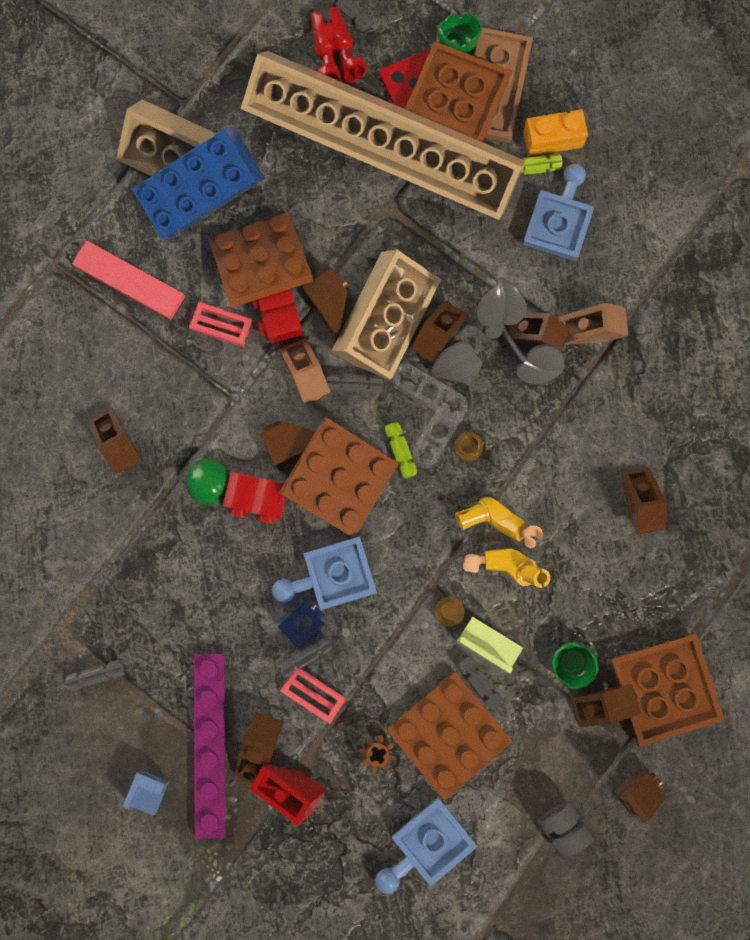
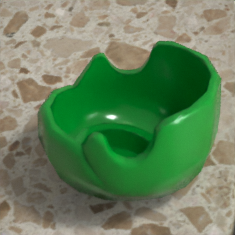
M466 12L462 17H455L451 13L439 24L437 36L441 44L468 53L476 47L483 27L480 20L469 12Z
M205 458L194 463L186 478V486L191 499L199 505L212 506L222 502L225 498L230 475L227 467L218 460Z
M577 641L561 645L555 651L551 662L555 677L569 689L573 690L588 687L595 681L599 670L595 653L588 646Z

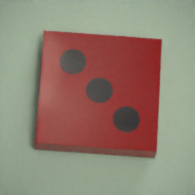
M429 49L379 70L378 75L392 104L403 109L406 108L430 53Z

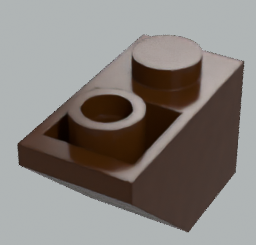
M255 712L243 741L234 776L253 783L264 764L270 765L284 721Z

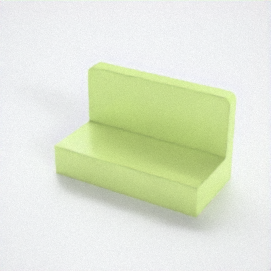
M471 617L457 640V643L509 674L514 669L512 666L523 647L474 617Z

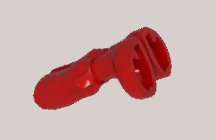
M338 6L328 8L330 23L328 24L322 18L321 11L311 13L315 40L314 51L323 60V66L317 72L342 82L341 74L334 58V52L337 51L342 62L345 81L353 83L362 78L367 72V64L363 58L352 56L351 51L354 39L349 35Z

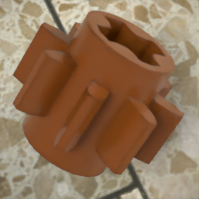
M380 735L378 742H373L368 737V749L360 748L359 752L367 754V758L361 763L362 766L370 763L373 765L372 771L374 774L377 771V767L381 766L386 771H389L388 760H396L395 755L389 754V750L393 748L394 743L385 745L383 743V735ZM376 746L379 750L383 748L386 750L383 753V761H379L377 758L373 760L370 758L373 754V747Z

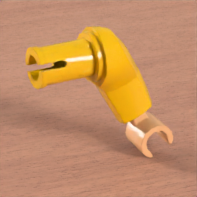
M491 497L480 498L477 505L455 513L456 521L461 530L485 521L499 532L519 542L524 538V543L528 548L536 546V541L530 538L531 536L542 540L543 532L540 527H528L524 520Z
M511 548L484 551V556L468 554L464 558L463 569L465 571L478 573L479 565L485 564L486 570L504 571L513 581L522 586L532 584L542 588V586L546 587L550 582V574L547 570L538 568L532 559Z

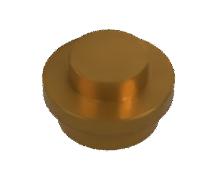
M465 432L457 437L454 449L457 456L462 460L473 461L481 455L483 441L476 433Z
M454 597L441 599L435 607L436 619L444 626L457 625L464 617L463 604Z

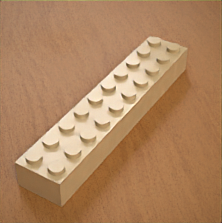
M269 51L257 54L241 109L498 220H500L505 212L526 162L523 159Z

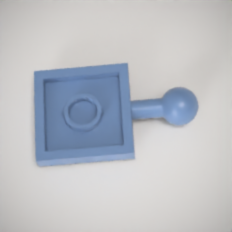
M571 164L566 167L563 173L566 185L562 196L540 190L523 245L576 262L594 206L573 200L577 186L581 185L586 178V172L581 165Z
M360 536L303 553L310 577L294 582L288 579H280L272 587L273 597L283 603L292 600L295 593L314 588L320 610L377 594Z
M439 797L392 835V839L407 857L393 869L386 868L379 871L375 878L376 887L384 894L395 892L400 883L399 879L414 866L431 887L477 848L475 842Z

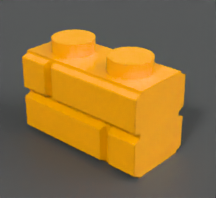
M582 109L570 111V113L563 112L527 118L523 130L528 157L583 148L588 136Z

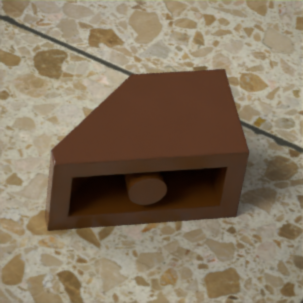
M331 268L314 279L313 282L303 286V290L309 303L334 339L337 340L343 327L349 285L342 274L336 275Z
M444 301L426 320L411 349L417 352L423 359L434 363L441 353L449 347L469 315Z
M526 312L519 323L514 325L504 324L516 345L531 350L538 345L548 344L558 348L561 353L570 329L550 313ZM502 334L498 337L500 340L507 342Z
M113 408L88 421L99 451L115 474L130 469L136 462L141 460L135 444Z
M280 421L267 425L264 428L265 432L261 433L260 436L276 469H280L299 460L316 431L287 421L280 424Z
M650 468L621 472L628 515L637 535L666 530L667 501Z
M632 684L616 686L571 698L579 727L612 724L641 714L639 699Z
M644 770L637 772L613 791L630 815L644 824L650 820L667 798L661 790L664 788V785L654 772L649 774Z

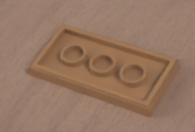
M485 27L482 28L473 56L512 70L511 78L485 138L508 143L512 141L533 37Z

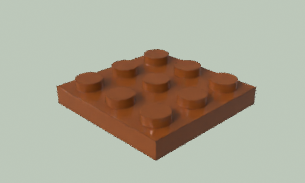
M434 41L405 110L480 142H484L511 78L512 70Z
M289 212L208 237L231 308L313 282L310 268Z
M324 417L279 494L350 537L355 538L399 463Z
M697 634L684 636L610 659L618 686L632 684L639 699L641 714L629 718L637 746H645L725 721Z
M453 672L386 729L444 801L513 742L456 672Z

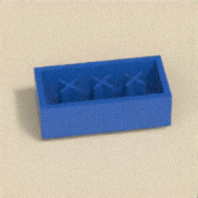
M224 128L133 188L132 191L159 236L164 240L175 237L265 178L237 129Z

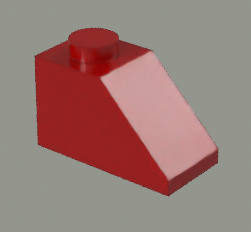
M268 764L262 766L249 789L297 826L314 813L326 792L324 787L304 772Z

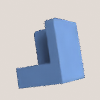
M143 770L137 772L123 808L130 809L133 807L150 815H155L169 781Z

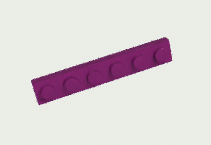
M225 654L194 655L195 839L226 837Z

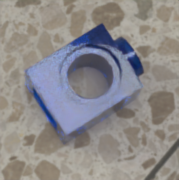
M303 602L278 628L300 649L325 626L321 620L325 615L314 603L308 606ZM302 615H307L312 619V627L307 632H300L296 628V620Z

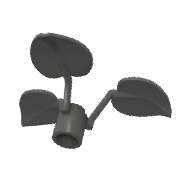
M500 277L494 287L481 299L477 306L476 314L480 328L476 330V347L473 349L469 342H458L451 345L436 359L431 373L436 377L450 381H465L472 378L479 372L482 366V360L477 354L481 351L483 336L494 339L498 338L501 334L518 358L523 361L516 368V374L522 381L529 384L549 382L559 376L565 366L562 353L552 345H538L528 352L527 357L521 353L508 334L504 324L514 325L519 323L526 314V302L521 292L512 283Z

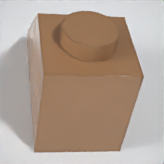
M603 303L559 316V320L570 328L564 345L607 342L628 336L626 309L624 307Z
M306 338L280 349L303 403L318 400L323 395L330 393L322 368Z

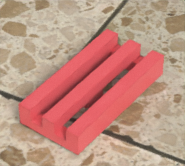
M198 301L189 329L244 348L253 320ZM205 311L244 324V326L240 328L203 316L201 312ZM200 321L239 334L240 337L238 338L197 323Z
M298 668L295 669V673L290 675L280 692L329 724L346 700L344 696L303 669ZM297 675L305 678L338 700L335 705L296 680ZM294 685L331 710L330 714L327 715L289 690L290 686Z

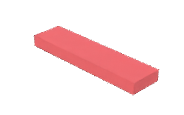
M87 240L72 263L80 271L169 320L173 318L185 298V295Z

